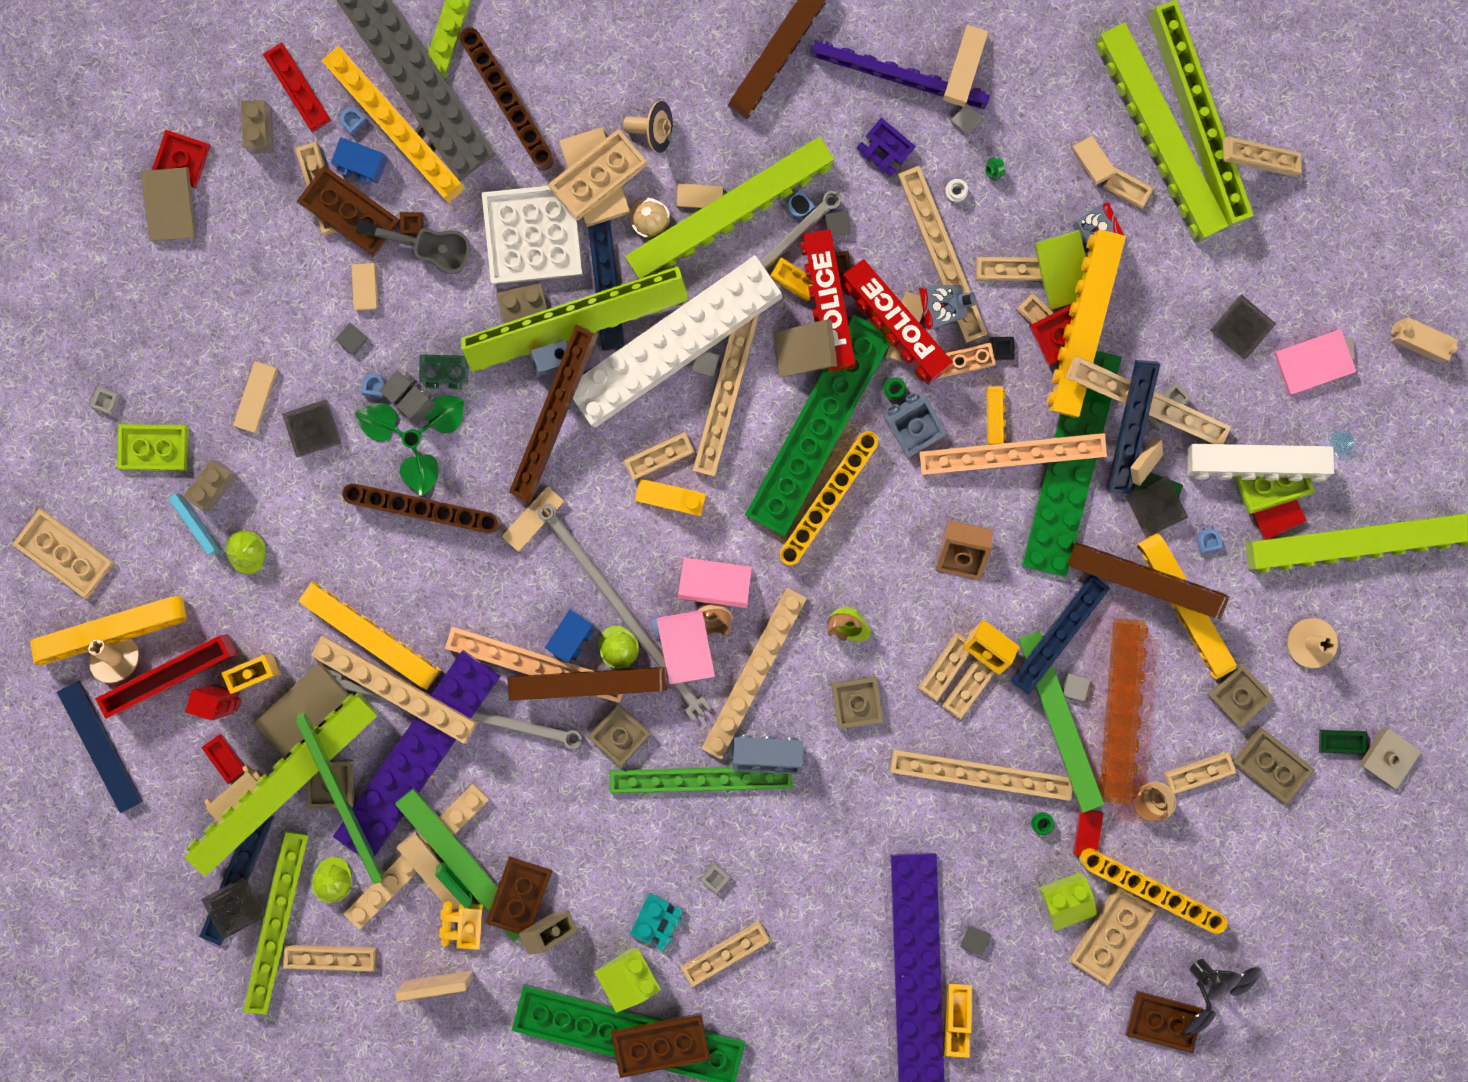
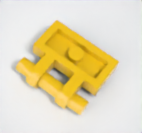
M444 902L443 909L440 912V919L442 920V927L439 929L441 945L449 946L450 940H457L456 948L479 950L483 905L471 904L465 909L460 903L459 911H454L452 909V902ZM458 922V929H453L451 923Z

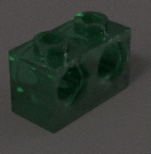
M420 354L419 382L426 384L425 388L439 389V385H448V389H462V385H468L469 365L465 356ZM431 367H437L438 374L434 378H429L428 370ZM455 367H460V376L453 379L450 375L451 370Z

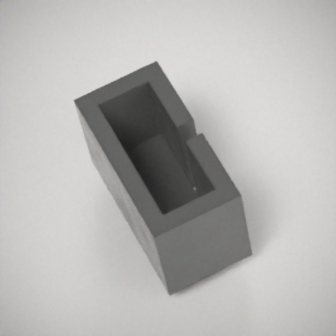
M397 370L379 391L393 404H396V407L409 419L419 425L437 404L431 399L433 394L425 387L420 389L415 385L418 381L408 372L404 375Z

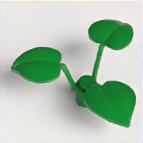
M440 396L432 399L437 405L426 416L430 422L420 430L409 429L405 432L394 426L397 422V414L388 404L375 403L355 412L357 422L368 437L376 441H387L391 437L393 430L402 437L404 446L412 448L416 457H407L400 466L401 478L407 486L416 491L420 496L429 492L436 482L439 467L432 455L425 454L420 456L417 446L422 442L421 434L432 425L440 433L454 432L462 422L463 399L456 396Z

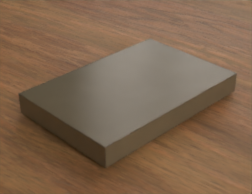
M189 168L141 171L149 241L197 238Z
M823 320L774 332L779 377H789L837 366L832 320Z
M1262 727L1256 730L1233 759L1234 765L1285 805H1288L1315 770Z

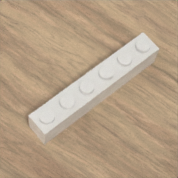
M1192 444L1188 448V476H1195V479H1208L1209 476H1218L1220 480L1232 479V476H1241L1242 480H1254L1256 477H1265L1267 481L1279 480V477L1288 478V481H1301L1303 478H1311V481L1322 482L1334 474L1333 447Z

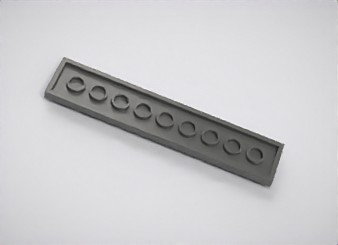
M336 0L459 181L496 155L392 0Z

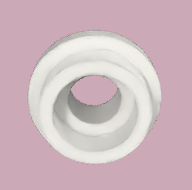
M961 179L951 180L945 189L947 198L952 202L963 201L968 195L967 184ZM954 187L960 189L961 193L959 195L953 193Z

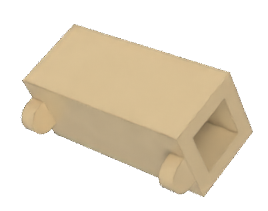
M1409 317L1397 321L1391 329V334H1393L1391 342L1437 363L1449 361L1452 354L1458 348L1456 346L1457 339Z
M245 765L242 768L245 772L243 776L214 801L210 798L204 801L207 806L206 809L217 822L222 819L221 814L228 807L232 806L234 808L240 802L238 799L245 791L249 790L251 792L257 787L255 783L264 775L261 771H255L250 766Z

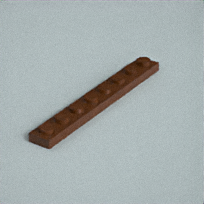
M575 325L509 491L510 494L525 503H531L599 335L582 325Z

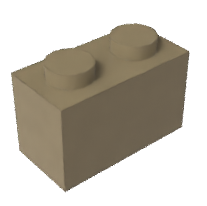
M265 100L241 101L243 147L251 154L274 153L272 107Z
M211 460L183 497L200 510L211 511L237 477V474L220 461Z
M569 910L548 915L520 932L519 935L528 955L546 952L576 933L577 928Z

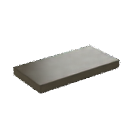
M320 662L253 724L283 757H286L298 742L304 740L296 723V717L299 713L306 711L314 728L321 725L330 712L336 711L350 694Z

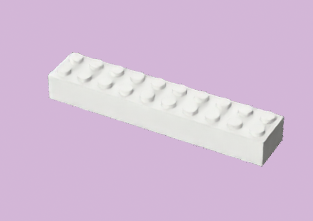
M756 255L582 375L573 400L590 425L596 428L783 298L782 293Z

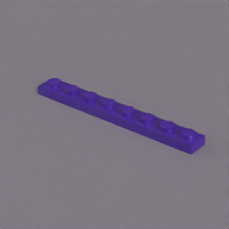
M815 41L811 57L944 97L948 82L943 81L940 76L920 74V71L917 69H904L898 67L899 65L892 61L881 62L872 55L865 54L862 56L855 54V51L852 49H839L826 41ZM980 88L970 89L966 103L984 110L990 95Z

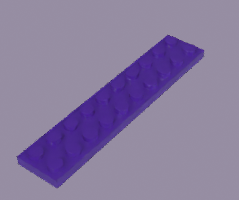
M462 650L431 696L472 719L501 675L465 650ZM415 717L352 808L374 856H376L404 816L395 803L413 788L418 793L421 792L457 740L418 717ZM342 822L333 838L359 855L344 822Z
M890 854L898 1082H945L937 854Z

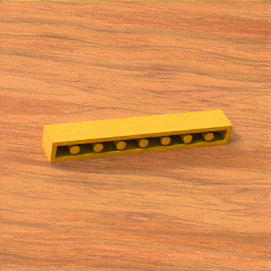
M339 45L321 60L448 204L465 190L462 183Z
M1099 229L1089 236L1087 248H1089L1088 257H1084L1081 265V271H1084L1082 280L1079 279L1075 288V293H1078L1076 302L1072 303L1069 312L1072 319L1070 325L1067 324L1063 337L1066 338L1065 346L1060 348L1058 360L1060 361L1059 369H1055L1052 377V383H1055L1053 392H1049L1046 405H1049V412L1073 418L1080 416L1087 387L1065 378L1074 356L1091 363L1094 362L1126 238L1124 235Z

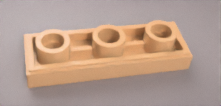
M991 343L946 353L953 363L937 379L996 366ZM957 358H962L964 360V364L958 366L955 363V360Z

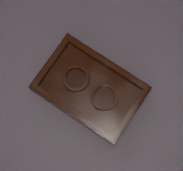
M508 856L485 923L517 934L535 923L553 870Z
M1137 990L1125 1035L1193 1053L1198 1033L1182 1036L1180 1033L1186 1029L1193 1017L1204 1009L1199 1006Z

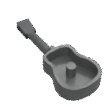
M362 219L358 221L357 234L373 238L376 236L414 247L415 257L418 260L432 263L444 273L457 274L465 268L468 262L470 243L468 238L459 231L437 232L429 228H423L419 231L417 237L414 238L378 228L377 225Z

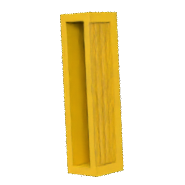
M1003 386L987 387V445L1004 443L1006 441V433L1003 432V427L1006 425V420L1003 418V413H1005V404H1003L1005 390H1003Z

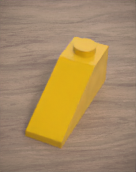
M640 479L635 501L701 517L706 494Z

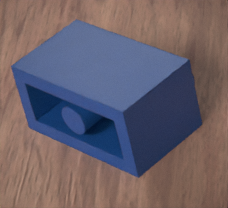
M340 137L331 163L337 168L336 172L348 177L350 173L358 176L357 179L370 185L371 182L379 183L388 158L382 152Z
M570 609L550 638L545 649L566 663L570 662L571 659L575 661L582 651L579 646L583 640L588 642L595 632L592 629L594 623L573 609Z

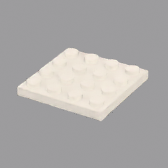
M548 186L482 192L492 285L583 276L577 221Z

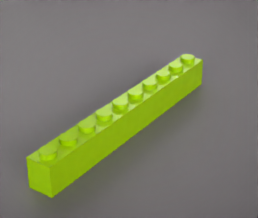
M1178 0L1156 6L1148 18L1207 184L1229 225L1228 227L1240 224L1253 217L1254 214L1236 164L1224 161L1223 139L1226 138Z
M1124 22L1100 34L1096 40V50L1106 60V70L1111 77L1114 76L1117 82V92L1121 97L1124 96L1129 115L1135 117L1138 123L1137 131L1141 137H1145L1148 143V153L1151 157H1155L1160 176L1166 178L1169 184L1168 192L1172 198H1176L1181 217L1186 218L1190 225L1188 226L1190 235L1200 242L1225 229L1229 225L1128 26Z
M821 136L630 252L625 256L626 261L638 279L656 274L663 268L665 270L671 269L677 265L676 260L681 257L685 259L691 257L696 253L695 249L702 244L704 247L716 241L715 236L720 233L726 235L735 229L734 225L738 222L746 223L754 217V212L759 209L762 211L769 209L774 205L773 201L779 197L782 200L793 193V188L798 185L802 188L813 181L811 177L819 173L822 176L829 172L835 159Z
M679 266L462 337V352L472 372L484 370L489 366L506 363L519 356H527L531 350L561 341L569 342L576 324L597 332L607 327H615L629 320H636L650 313H658L662 309L671 306H679L690 300Z
M1468 513L1245 542L1249 569H1256L1257 573L1271 572L1270 567L1279 566V570L1294 569L1293 564L1300 563L1302 567L1316 566V561L1323 560L1324 564L1339 563L1338 558H1346V561L1361 560V555H1369V558L1384 557V552H1391V555L1406 554L1407 549H1414V552L1429 551L1428 547L1436 546V549L1451 548L1452 543H1458L1459 547L1468 546Z
M360 692L355 696L350 694L341 703L343 705L341 709L337 712L335 710L330 712L324 719L326 722L320 728L318 726L314 727L329 761L378 716V710ZM298 742L290 750L292 754L286 760L281 758L273 766L274 771L270 775L264 774L255 783L257 787L251 792L249 790L245 791L238 799L240 802L234 808L232 806L228 807L221 814L222 819L217 824L212 822L204 830L203 833L205 835L200 840L195 838L186 847L188 851L184 859L204 877L319 771L306 742L303 744Z

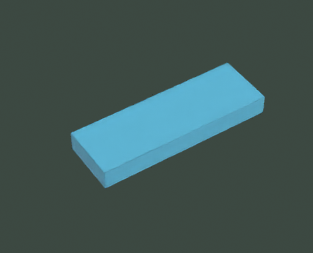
M183 494L172 495L169 498L170 503L206 554L216 555L220 552L221 548L188 501L183 497Z

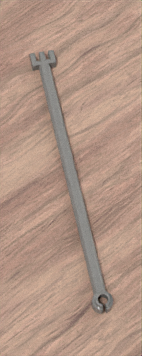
M836 191L825 193L823 202L760 260L765 270L771 267L827 212L836 210L840 206V195L835 199L836 203L834 205L827 203L829 198H835L837 195Z
M543 504L544 509H550L551 515L544 517L543 509L540 507L538 509L539 518L551 526L658 667H666L664 654L557 517L556 508L551 504ZM685 682L672 684L689 705L684 710L693 722L698 720L697 716L693 713L694 710L700 716L705 714L700 708L702 704L708 711L712 709L703 695L697 699Z
M328 669L346 691L352 693L360 692L365 696L389 701L355 681L343 679V674ZM476 711L472 717V720L478 723L562 742L570 749H575L582 743L580 741L572 743L569 739L571 735H576L579 740L583 739L582 734L578 730L565 732L481 711Z

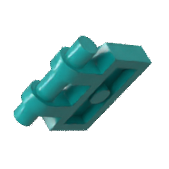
M649 892L629 935L649 945L653 937L659 939L656 948L665 951L667 945L671 944L673 940L672 934L676 926H679L682 921L681 915L684 909L676 906L673 913L667 911L670 904L669 901ZM663 918L668 920L664 932L658 929Z

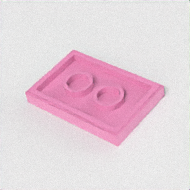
M1341 329L1274 352L1289 395L1356 372Z
M684 558L678 599L747 608L752 567Z
M703 610L657 618L669 683L675 684L715 677Z

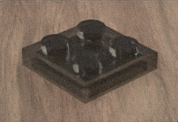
M1241 294L1210 331L1240 357L1247 359L1276 323Z
M325 399L282 414L296 457L299 458L342 444L328 400Z
M1168 476L1125 496L1146 538L1188 518Z
M245 876L201 899L223 940L265 916Z

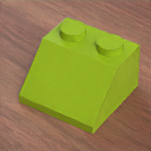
M1081 872L1038 888L1054 931L1097 915L1094 896L1087 878Z
M636 948L627 950L594 971L616 1013L642 1003L661 990L640 950Z

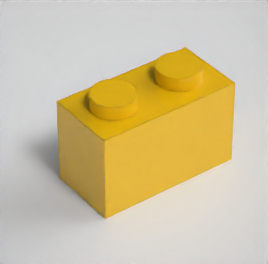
M983 619L970 632L963 649L1000 675L1012 664L1020 646Z
M272 653L264 654L222 672L230 694L240 692L281 674Z

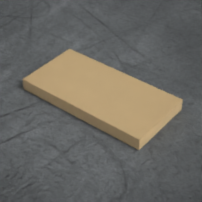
M603 127L559 140L568 168L606 139ZM622 186L583 216L587 227L630 214Z
M617 129L547 185L575 220L578 221L648 166V162L623 132Z
M42 508L38 509L12 544L84 599H88L115 563Z
M1116 885L1069 961L1109 986L1157 909L1130 891Z

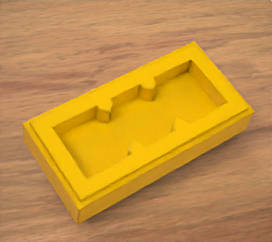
M781 257L770 275L771 279L808 302L810 300L808 287L812 286L811 277L806 278L804 271Z

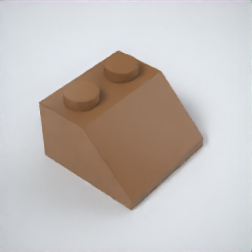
M948 520L942 536L935 570L980 580L992 550L993 530Z

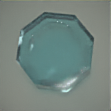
M1346 430L1333 433L1329 440L1333 450L1338 453L1350 451L1355 444L1353 434Z

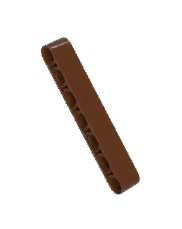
M825 0L796 1L728 104L730 109L745 119L751 116L749 113L751 110H755L763 98L761 95L764 91L767 92L775 80V74L782 70L788 61V55H792L801 41L799 40L800 37L804 36L812 25L814 16L817 17L825 6Z
M473 27L465 28L460 34V41L534 165L539 170L550 169L554 163L552 153L477 29ZM470 38H477L476 43L473 45H468L467 41ZM482 57L489 58L486 64L482 65L478 62ZM493 77H501L500 82L497 84L490 83ZM505 96L513 97L510 103H502V99ZM516 116H525L521 123L513 122ZM528 135H536L534 142H525ZM540 154L548 155V159L545 162L537 161Z
M350 483L342 491L343 499L353 505L483 533H495L501 526L500 518L496 514L359 484ZM354 488H357L360 492L357 500H353L350 496ZM376 493H380L382 496V502L379 505H375L373 502V496ZM401 497L405 505L401 510H398L395 507V502ZM424 502L427 505V511L425 514L420 515L417 507L420 503ZM447 507L450 515L447 519L443 520L439 512L442 508ZM465 512H469L472 515V521L467 525L462 522V515ZM487 517H492L495 525L492 529L488 530L484 526V520Z
M1081 543L1074 544L1067 564L1074 569L1217 619H1222L1230 598L1222 592Z
M666 667L507 677L508 699L510 701L667 691Z

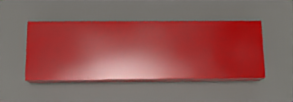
M281 42L263 53V56L310 131L313 133L331 121L330 117L285 45Z

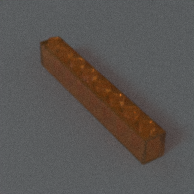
M1113 618L1099 787L1103 802L1131 804V799L1135 797L1133 775L1137 774L1135 753L1139 750V740L1136 737L1137 730L1141 727V718L1138 716L1139 707L1143 703V695L1140 694V688L1145 679L1142 663L1145 662L1147 655L1146 648H1144V639L1148 637V626L1146 621Z

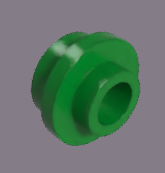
M995 157L988 159L985 166L987 176L996 181L1005 175V165L1002 159H996Z
M891 378L884 384L883 391L888 399L897 401L904 397L906 385L899 378ZM891 386H898V393H892Z
M1039 812L1033 816L1031 827L1035 833L1047 835L1054 828V820L1048 813ZM1042 819L1046 820V825L1039 827V821Z

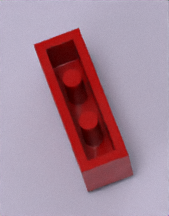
M216 684L192 689L185 713L211 721L234 714V711L237 712L241 705L240 692L230 694L228 688Z

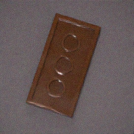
M324 165L296 201L297 204L372 257L377 254L387 239L357 234L358 221L362 219L377 225L378 228L392 232L400 222V219Z
M702 1013L611 1031L620 1078L710 1060Z

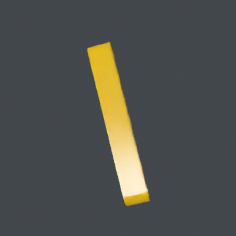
M866 431L862 433L849 449L781 548L779 558L782 563L794 565L800 560L877 448L878 438L873 432ZM868 436L872 439L873 446L871 448H864L862 446L861 440L863 437ZM851 455L859 457L860 465L858 467L849 465L848 459ZM837 474H844L847 477V484L845 486H839L836 483L835 478ZM829 492L834 495V503L832 505H826L823 502L822 496L824 493ZM812 511H817L821 514L822 519L820 523L814 524L810 521L809 515ZM799 530H805L809 534V538L805 543L799 542L796 538ZM788 548L793 549L796 553L795 559L791 562L786 561L783 557L784 551Z
M1155 533L1137 544L1138 550L1143 552L1142 557L1148 567L1187 580L1159 533ZM1170 603L1171 607L1175 608L1178 612L1176 615L1184 629L1187 628L1189 631L1187 634L1195 648L1200 650L1199 655L1206 667H1210L1212 677L1217 680L1235 670L1237 665L1209 616Z
M313 581L310 583L299 599L303 606L420 687L429 690L441 673L440 668H434L430 661L420 654H414L413 649L401 641L397 642L394 640L395 637L384 629L375 627L376 624L364 615H358V611L345 602H339L338 597L326 589L322 590L319 588V584Z
M181 596L165 598L32 639L30 647L33 663L35 665H45L89 652L88 647L90 643L97 639L112 645L183 623L188 620L184 599Z
M1090 848L1084 850L1081 856L1079 855V862L1090 872L1212 933L1219 934L1227 928V919L1217 910L1100 851ZM1091 855H1096L1097 858L1095 862L1091 865H1088V858ZM1116 865V871L1112 875H1108L1109 867ZM1136 875V882L1128 885L1129 878ZM1156 886V892L1149 895L1150 887ZM1177 896L1176 902L1173 905H1169L1170 898ZM1193 906H1197L1195 914L1189 915L1190 909ZM1217 916L1216 923L1210 925L1211 918Z

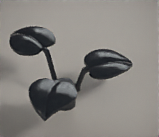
M1204 959L1196 961L1190 967V972L1198 980L1196 984L1200 988L1206 1002V1009L1197 1013L1186 1029L1180 1034L1182 1036L1192 1035L1208 1027L1216 1016V1012L1212 1010L1209 1000L1219 999L1229 990H1231L1230 994L1232 996L1244 994L1254 986L1262 969L1253 967L1240 975L1234 971L1213 970ZM1204 985L1210 987L1208 994L1204 989Z

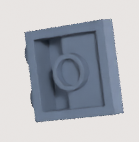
M915 392L906 397L907 402L900 406L898 404L890 406L886 410L887 414L883 416L892 435L897 439L907 458L947 435L928 397L923 393L918 394Z

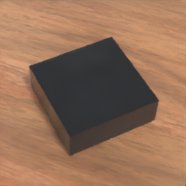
M1014 337L990 338L995 360H1014Z

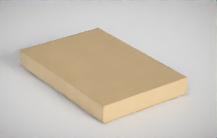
M472 971L404 981L395 993L396 1001L401 1002L465 992L473 980Z

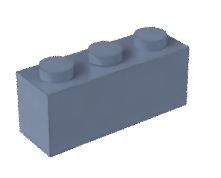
M740 735L739 737H734L732 771L801 774L803 767V741L794 737H788L784 740L775 739L772 736L753 738L750 735Z

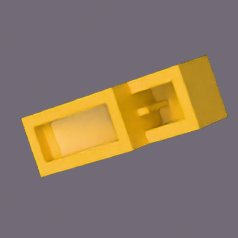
M949 984L946 1005L944 1056L970 1058L972 985Z

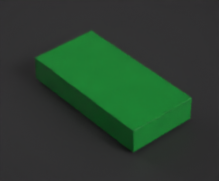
M445 862L440 863L436 867L435 876L466 909L472 904L473 894Z

